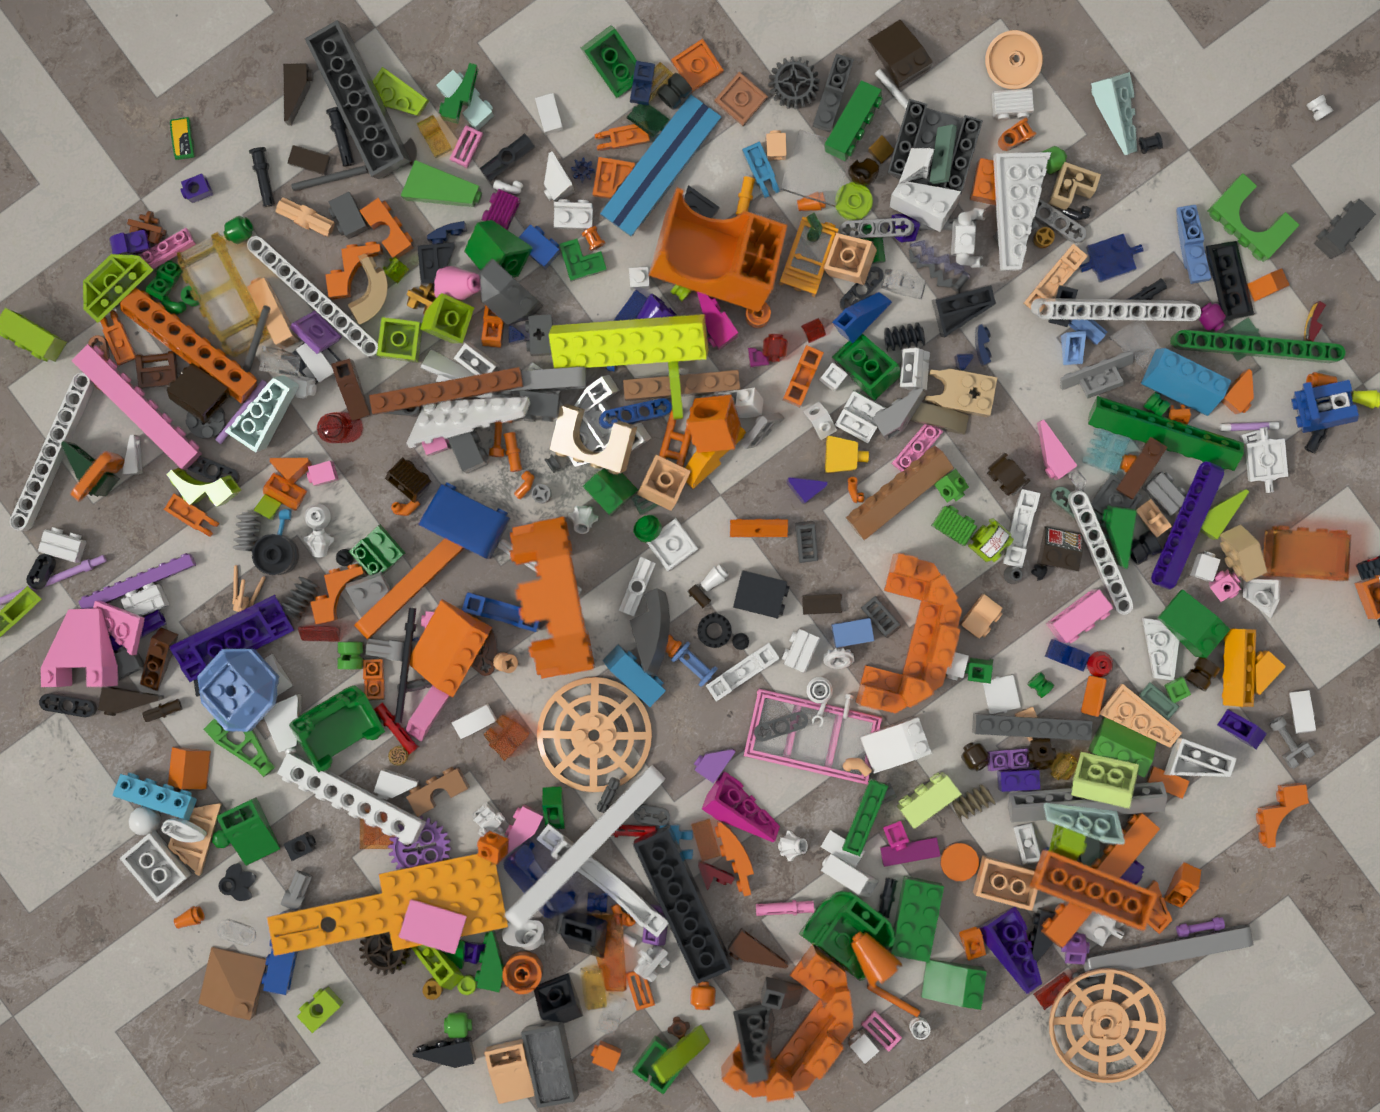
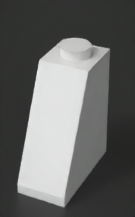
M300 694L276 703L264 716L278 752L285 751L287 754L296 750L295 746L299 744L289 724L301 715Z
M833 854L827 856L822 863V872L858 895L870 897L879 880Z

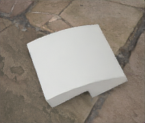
M853 390L835 426L869 443L877 428L872 417L879 410L887 408Z

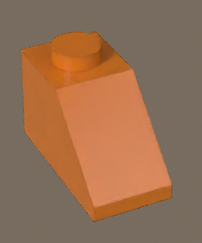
M1250 369L1240 374L1228 388L1221 401L1235 414L1245 413L1251 407L1250 402L1254 399L1253 378Z

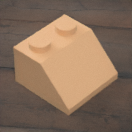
M655 455L637 495L672 511L691 471Z

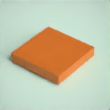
M703 38L671 59L679 74L691 86L692 92L724 72Z

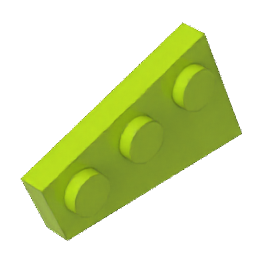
M384 67L380 69L373 80L385 107L419 117L429 102L427 98Z

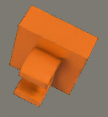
M1171 405L1168 419L1188 425L1191 417L1190 409H1185L1184 405H1181L1180 409H1174V405Z

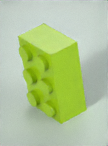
M5 308L0 315L1 337L15 342L16 346L31 352V355L40 360L56 362L67 344L66 341L8 308Z

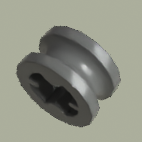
M552 454L549 459H544L553 473L556 472V469H561V466Z

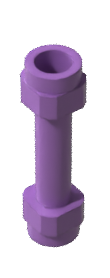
M1222 917L1212 918V921L1187 926L1184 923L1176 926L1178 937H1188L1189 933L1214 929V931L1225 929Z

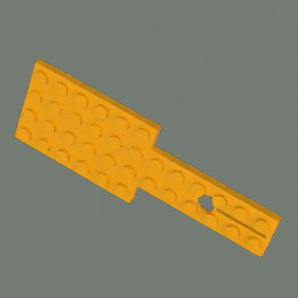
M478 853L380 873L379 879L382 893L267 917L274 956L390 932L393 951L420 946L422 944L399 938L411 899L466 915L460 937L508 927L507 918L504 916L506 912L497 866L495 863L479 857ZM325 917H331L336 921V928L331 932H326L321 927V922Z

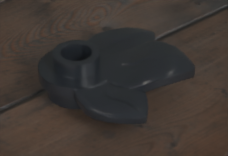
M240 863L233 864L226 870L225 877L219 881V890L224 895H231L237 901L249 900L252 898V894L248 888L255 882L256 875L250 871H242ZM226 882L232 884L230 889L226 887Z

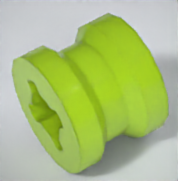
M675 285L670 293L677 295L679 300L683 302L693 290Z

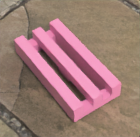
M465 125L449 160L468 168L483 137V133ZM468 131H470L471 134L462 150L459 159H457L456 156L461 148V145ZM475 134H476L477 137H476V139H475V141H474V143H473V145H472V147H471V150H470V152H469V154H468V156H467L465 162H463V159H464V157H465V155H466V153H467V151H468V148H469V146H470V144H471V142H472V140H473V138H474V136H475Z
M875 1010L861 1023L887 1051H890L902 1039V1036ZM874 1017L896 1037L895 1040L873 1020ZM869 1022L891 1042L890 1045L868 1025Z

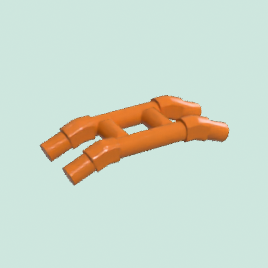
M671 409L659 456L664 459L666 457L677 460V465L684 467L692 434L687 429V426L685 434L674 432L676 420L673 419V409ZM671 439L682 442L679 453L668 450Z

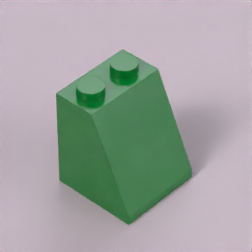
M493 220L477 222L464 252L480 271L493 258L514 278L519 277L533 248Z
M606 468L597 472L582 486L610 516L638 491L622 472L612 474Z

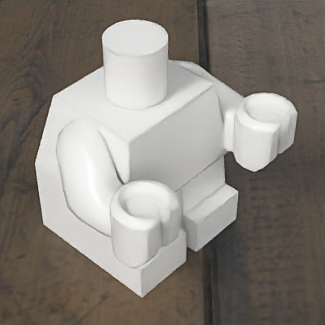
M487 802L472 814L473 820L480 826L478 832L480 836H484L488 831H495L497 834L503 832L500 825L502 824L501 821L505 820V817L501 812L496 813Z

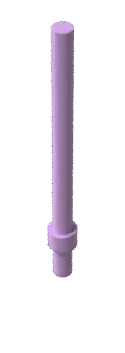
M101 555L92 560L87 559L82 561L80 565L55 574L49 578L44 587L80 572L93 570L95 566L107 562L106 557ZM24 588L0 597V605L11 601Z

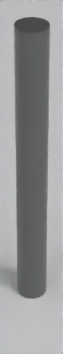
M366 165L292 183L291 185L293 191L368 173Z
M264 305L243 366L245 372H250L271 310L269 306Z

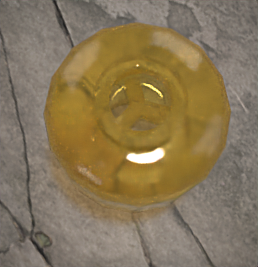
M1059 752L1056 755L1057 759H1054L1053 765L1050 766L1052 771L1050 774L1059 781L1060 779L1069 780L1076 772L1078 760L1069 752Z

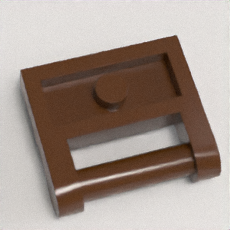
M168 351V353L135 355L138 387L141 389L168 386L171 381H175L178 378L176 353ZM168 361L169 363L168 366L144 368V363Z

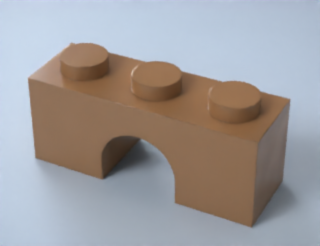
M452 766L443 771L444 775L437 779L434 776L426 781L427 785L420 788L418 785L409 790L410 794L406 798L417 817L437 806L433 800L435 789L442 788L446 790L450 798L470 787L459 767L454 769Z

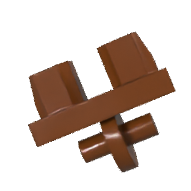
M148 211L146 215L140 214L139 220H143L144 223L128 219L129 233L146 230L149 232L148 241L150 243L159 244L161 236H166V230L152 225L153 223L159 224V219L154 218L153 211Z

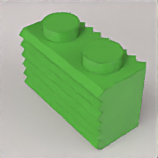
M951 505L948 507L943 506L931 526L960 545L965 546L977 528L974 525L975 521L966 515L965 517L957 514L959 510Z

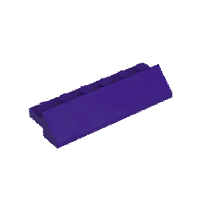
M273 595L171 645L170 651L180 664V669L188 681L192 682L198 679L197 676L222 649L256 650L294 631L288 615L283 611V605H281L276 595Z

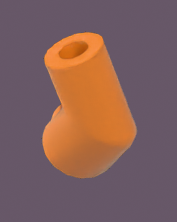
M525 471L521 475L525 482L514 492L518 499H522L528 493L534 482L535 477L529 471Z
M618 903L611 906L617 923L628 927L636 923L628 913L622 911Z

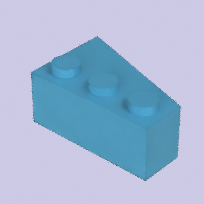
M618 644L602 661L618 679L651 707L666 691L662 686L664 682L656 675L653 678L645 673L642 664L640 665L636 661L637 657L630 651L626 652Z

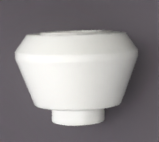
M313 504L305 512V522L312 529L325 528L330 523V511L322 504Z
M816 677L808 683L806 691L811 701L824 703L831 698L833 687L826 678Z

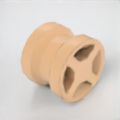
M500 652L495 656L493 663L498 671L512 673L517 668L518 660L512 654Z

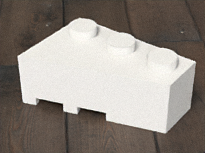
M904 182L898 184L893 191L890 207L941 232L959 203L961 191Z

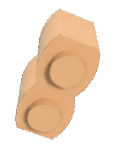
M982 594L964 616L960 625L979 639L986 637L991 630L990 624L993 621L997 622L1002 616L1001 610L1003 608L985 594Z

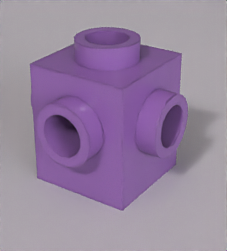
M1075 932L1063 948L1061 947V952H1065V963L1085 965L1086 954H1089L1090 944L1086 942V934Z

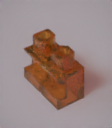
M502 714L496 721L503 728L502 731L498 734L490 727L484 736L490 742L489 746L506 761L531 732L514 718L511 720L508 716Z

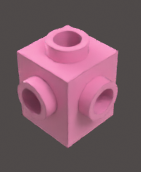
M1227 569L1226 571L1222 570L1216 573L1213 582H1209V586L1218 599L1223 602L1227 598L1231 599L1239 593L1241 589L1239 583L1241 580L1235 572L1231 574Z

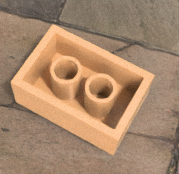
M982 855L973 893L978 897L1032 911L1038 890L1029 886L1036 869Z

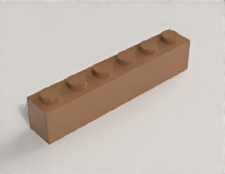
M738 370L679 375L681 397L740 390ZM669 376L623 380L625 401L671 398Z
M934 446L928 449L919 459L913 461L903 472L898 473L888 484L883 485L873 496L868 497L862 505L853 509L845 518L855 532L863 540H866L954 469L944 452Z

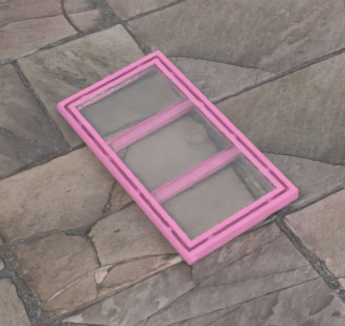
M758 689L743 756L867 785L869 775L865 777L858 769H851L849 772L845 771L843 763L848 758H860L871 769L860 737L879 730L882 717L849 710L847 719H844V708L826 704L822 716L824 722L819 727L821 719L815 718L812 724V717L817 715L822 703ZM796 712H803L808 717V724L803 729L766 741H759L754 736V729L759 724ZM797 715V719L790 721V717L787 718L790 730L794 729L792 727L794 724L802 726V722L805 721L804 717L800 718ZM778 721L775 725L778 732H784L787 727L783 721ZM772 723L768 724L769 729L760 727V731L757 732L758 736L761 735L765 738V734L772 732V736L775 735Z

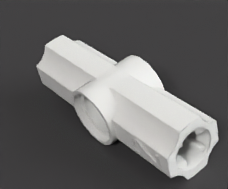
M640 557L619 611L631 616L635 615L656 563ZM635 581H640L643 585L640 592H635L632 589V584Z

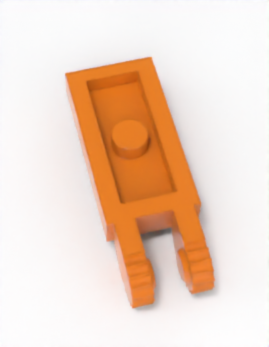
M647 122L611 128L608 131L594 134L595 139L611 137V142L597 145L598 151L650 142Z
M112 310L110 311V316L115 325L109 326L106 317L100 322L116 363L120 366L134 360L136 354L116 311Z
M175 493L164 508L165 511L209 537L213 533L211 530L201 526L202 522L206 520L213 526L217 527L219 525L218 521L209 517L207 513L193 504L189 505L188 502Z

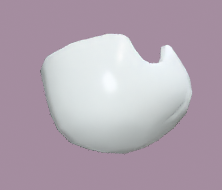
M142 806L130 813L128 822L131 831L135 832V834L148 835L160 827L161 818L157 810Z

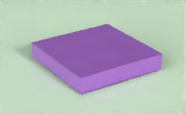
M316 311L293 322L289 327L316 354L339 342L342 338Z

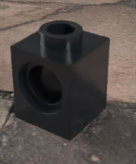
M308 832L283 844L291 861L316 849L315 838L312 834L309 835ZM298 841H303L305 843V850H300L298 848Z

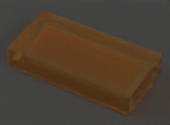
M710 819L692 823L691 826L702 861L721 856Z

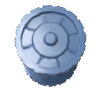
M687 641L682 648L677 650L671 661L675 662L679 659L701 679L698 685L702 687L708 680L712 679L711 676L718 668L714 666L709 669L688 650L690 643ZM685 654L689 655V660L684 659Z

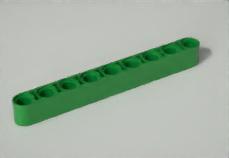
M1180 330L1173 334L1170 339L1172 347L1180 350L1321 363L1338 362L1346 354L1344 347L1340 344ZM1178 335H1182L1185 338L1184 344L1178 342ZM1197 337H1201L1204 340L1203 346L1198 345ZM1217 338L1222 340V348L1216 345ZM1236 340H1238V341L1241 342V344H1242L1241 350H1239V349L1236 348V346H1235V341H1236ZM1255 342L1261 345L1260 351L1255 350ZM1274 344H1277L1280 347L1279 353H1276L1274 351ZM1293 346H1297V347H1298V349H1299L1298 355H1296V354L1293 353V351H1292ZM1313 347L1318 351L1317 357L1312 354L1311 350ZM1332 349L1337 352L1336 358L1331 356Z

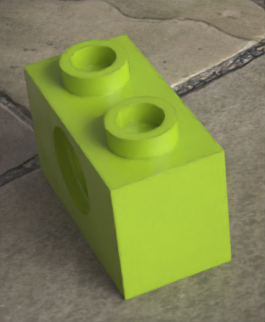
M329 986L324 990L320 988L313 995L315 999L310 1004L306 1001L298 1009L300 1013L297 1018L312 1034L344 1003ZM315 1005H321L323 1007V1012H317L315 1010Z

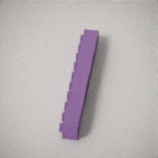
M182 554L181 558H173L167 564L165 562L161 563L157 568L147 569L148 572H140L136 574V577L131 576L126 578L124 582L114 583L112 587H104L103 591L98 590L93 592L91 596H83L78 601L81 609H93L95 601L111 602L125 596L128 592L137 591L147 584L156 583L196 566L192 554Z

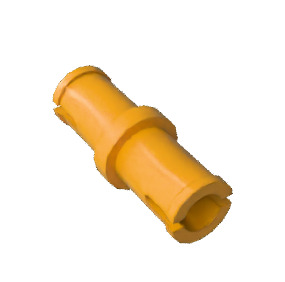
M743 177L741 193H738L739 201L736 215H740L743 210L748 212L750 201L753 200L752 191L755 179L752 177Z

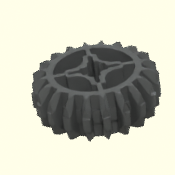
M793 56L790 58V62L784 58V65L778 62L776 64L777 68H772L771 72L773 74L769 75L771 82L768 83V87L772 88L770 94H776L774 101L781 99L780 106L786 102L787 109L790 108L791 104H794V109H797L799 103L802 108L805 107L804 101L810 104L812 101L810 97L816 98L817 95L814 91H819V86L816 84L820 83V79L815 78L818 76V72H812L814 65L807 67L808 60L801 63V57L798 58L797 62L794 61ZM790 70V76L788 78H783V80L778 81L779 77L785 71ZM797 70L802 71L808 79L799 76ZM793 76H794L795 83H797L796 88H795V91H794V86H793V84L791 83V80H792ZM805 85H810L809 89L803 95L798 96V90L800 88L805 87ZM780 87L788 89L791 92V96L786 95Z

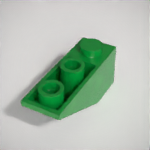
M492 930L489 933H485L483 944H486L485 951H481L479 962L482 963L481 970L476 972L475 981L478 982L477 988L499 993L503 982L504 963L495 930Z

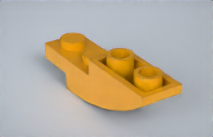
M741 426L736 444L739 441H741L744 438V435L746 434V431ZM729 450L700 453L696 451L685 469L691 471L686 483L694 489L721 465L719 459Z

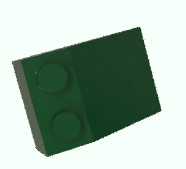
M62 441V448L79 482L96 459L77 444ZM105 472L88 494L106 497L120 478L114 473Z

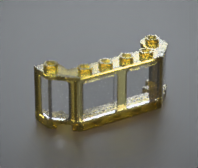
M216 232L203 242L183 252H178L177 261L183 271L181 273L183 280L186 284L189 283L192 288L190 293L195 301L198 300L201 305L199 310L204 318L207 317L210 323L208 325L209 330L213 335L216 334L222 343L221 346L224 352L236 357L249 350L260 313L228 253L229 250L225 246L227 243L223 236ZM266 325L259 344L272 338Z

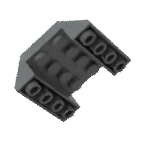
M909 99L887 173L900 180L911 148L935 149L938 127L953 124L957 129L949 181L938 184L931 183V165L926 179L919 178L908 182L961 191V195L983 120L967 115L959 118L928 109V104Z

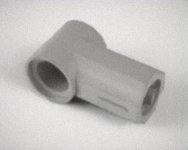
M368 639L366 655L402 661L403 641Z
M297 870L289 889H287L283 896L281 905L294 911L301 910L306 898V891L313 876Z

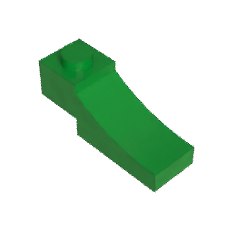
M469 63L466 74L457 90L449 98L445 97L444 102H441L439 114H441L444 121L458 124L462 106L470 107L479 71L477 64Z

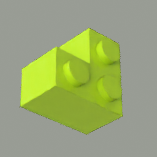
M1055 824L1049 851L1077 861L1079 855H1083L1086 850L1087 844L1084 843L1086 835Z

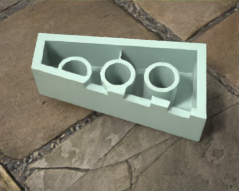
M285 375L273 378L225 432L254 452L266 449L299 385Z

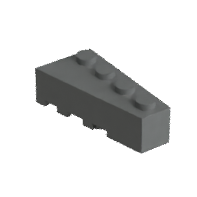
M758 1005L733 1011L748 1083L752 1084L768 1080L774 1029L772 1008Z

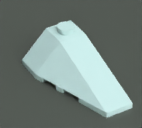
M1130 72L1091 83L1095 103L1124 155L1137 151L1136 127L1132 125L1135 109H1131V98H1134V89Z
M1044 803L1043 805L1046 819L1049 822L1105 843L1122 845L1125 843L1117 811Z

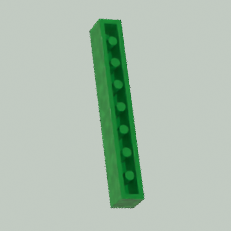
M1100 396L1096 397L1089 412L1088 425L1095 428H1101L1113 434L1123 435L1144 443L1152 437L1167 447L1166 450L1169 452H1176L1188 458L1201 460L1202 462L1208 461L1223 469L1235 471L1244 455L1243 442Z

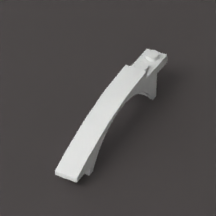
M549 823L537 837L540 843L551 850V856L557 860L574 844ZM590 856L577 870L614 899L641 927L646 928L656 937L668 925V921L664 916L593 856Z

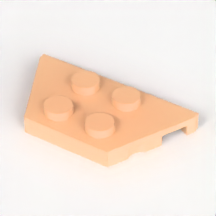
M222 803L194 807L189 822L207 832L203 840L198 842H182L171 837L168 849L177 854L180 860L190 866L198 876L202 874L218 820L216 816L220 814Z

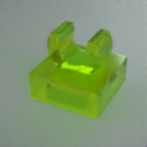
M394 257L389 259L390 264L387 267L383 266V270L389 278L398 284L409 268Z

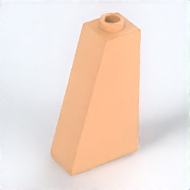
M261 277L250 282L251 285L247 286L259 313L261 314L264 305L271 308L266 327L275 345L284 350L299 342L300 339L297 334L289 328L291 322L269 281L265 278L261 279Z

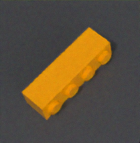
M1230 629L1224 637L1223 705L1254 707L1256 630Z

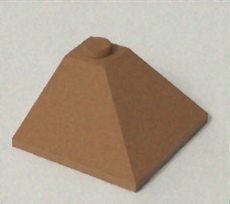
M211 947L198 1004L232 1017L250 1021L256 1014L262 988V978L267 967L266 959Z

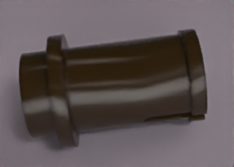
M695 584L687 592L690 594L689 597L692 596L703 609L712 600L700 589V585L697 586Z

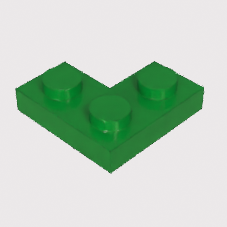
M578 239L559 244L570 282L607 271L601 251L583 256Z

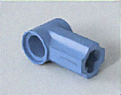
M1081 307L1078 308L1077 313L1081 312ZM1070 319L1068 323L1076 332L1086 331V337L1095 345L1107 334V331L1094 320Z

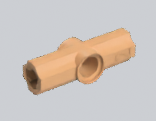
M283 197L276 206V213L293 220L295 224L305 229H312L326 237H329L334 230V221L317 214L315 210L307 206H300Z

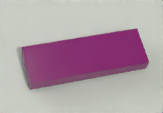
M937 837L910 841L909 844H906L907 848L896 851V849L891 850L890 845L880 847L884 867L940 857Z

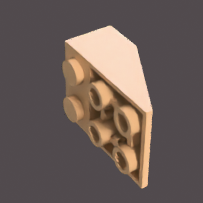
M523 1039L486 1047L484 1052L498 1103L501 1104L535 1096Z

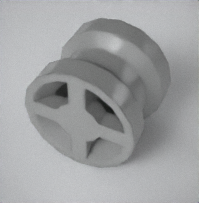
M538 484L532 489V498L536 502L544 504L550 500L552 492L548 486Z

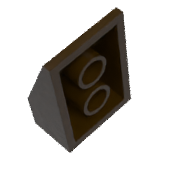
M901 19L868 39V42L898 88L924 73L932 66L933 61Z

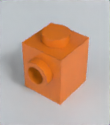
M600 1040L599 1045H594L591 1056H593L592 1063L614 1072L622 1049Z

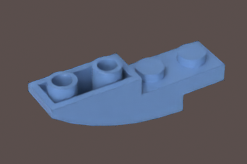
M1197 206L1177 207L1179 241L1184 267L1188 270L1190 283L1210 281L1211 275L1204 250V235Z

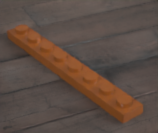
M517 367L369 395L372 414L377 415L522 388L524 385L521 368Z

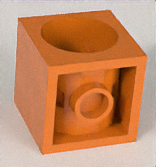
M732 395L694 398L686 426L692 434V444L696 446L698 453L735 449L741 423Z

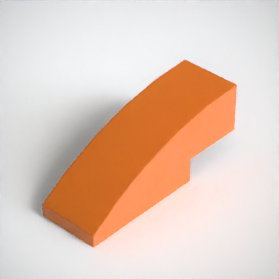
M485 305L481 338L482 346L501 348L504 321Z

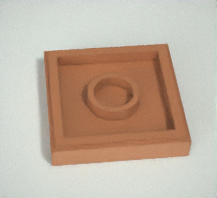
M738 72L714 102L740 125L744 126L767 100L768 96L741 72Z

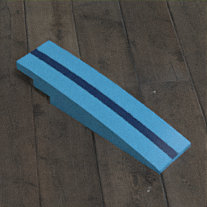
M690 94L624 180L600 215L632 237L652 210L657 207L722 116Z

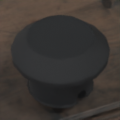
M347 549L339 550L336 554V561L341 566H347L353 560V556Z
M1035 564L1033 568L1036 570L1032 569L1031 574L1037 577V581L1043 580L1048 571L1047 566L1042 567Z
M744 633L736 634L732 640L733 646L738 650H744L749 645L748 636Z

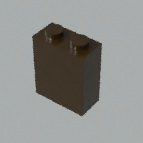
M193 363L185 367L181 371L180 376L175 381H171L166 389L170 400L204 423L230 397L227 386Z

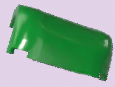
M844 891L833 893L823 900L799 932L800 936L813 946L816 945L859 981L864 980L866 976L851 945L853 942L852 937L860 931L862 933L867 932L886 949L892 947L896 939L892 924L856 895Z

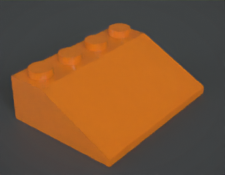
M441 599L411 654L410 666L435 688L454 697L493 627Z

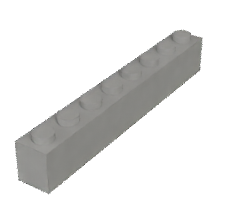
M1163 782L1135 784L1129 809L1072 796V788L1009 793L1008 811L1011 822L1047 820L1043 806L1044 803L1117 811L1118 815L1163 812L1166 807L1167 794Z

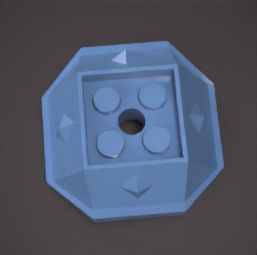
M222 649L197 676L201 704L226 731H252L276 705L279 675L255 649ZM233 687L236 688V694L233 692Z

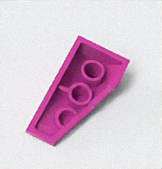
M697 292L709 335L707 340L713 348L717 347L720 350L738 338V331L726 313H721V308L715 298Z
M722 772L706 795L702 810L719 821L768 841L775 842L780 828L777 822L765 809L761 810L754 802L756 799L752 795L749 796L742 789L744 786L740 781L727 772Z

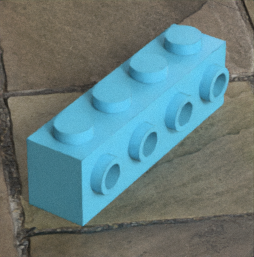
M129 772L127 776L120 774L112 796L178 818L190 820L197 801L196 798L191 797V792L181 789L179 793L174 791L175 787L166 784L160 787L156 785L157 781L148 778L145 781L138 780V775Z

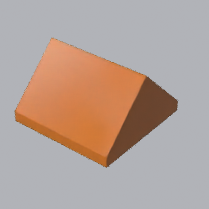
M172 747L168 785L179 789H207L211 751Z

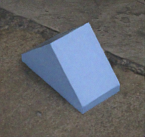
M1086 331L1066 332L1061 336L1063 365L1083 364Z

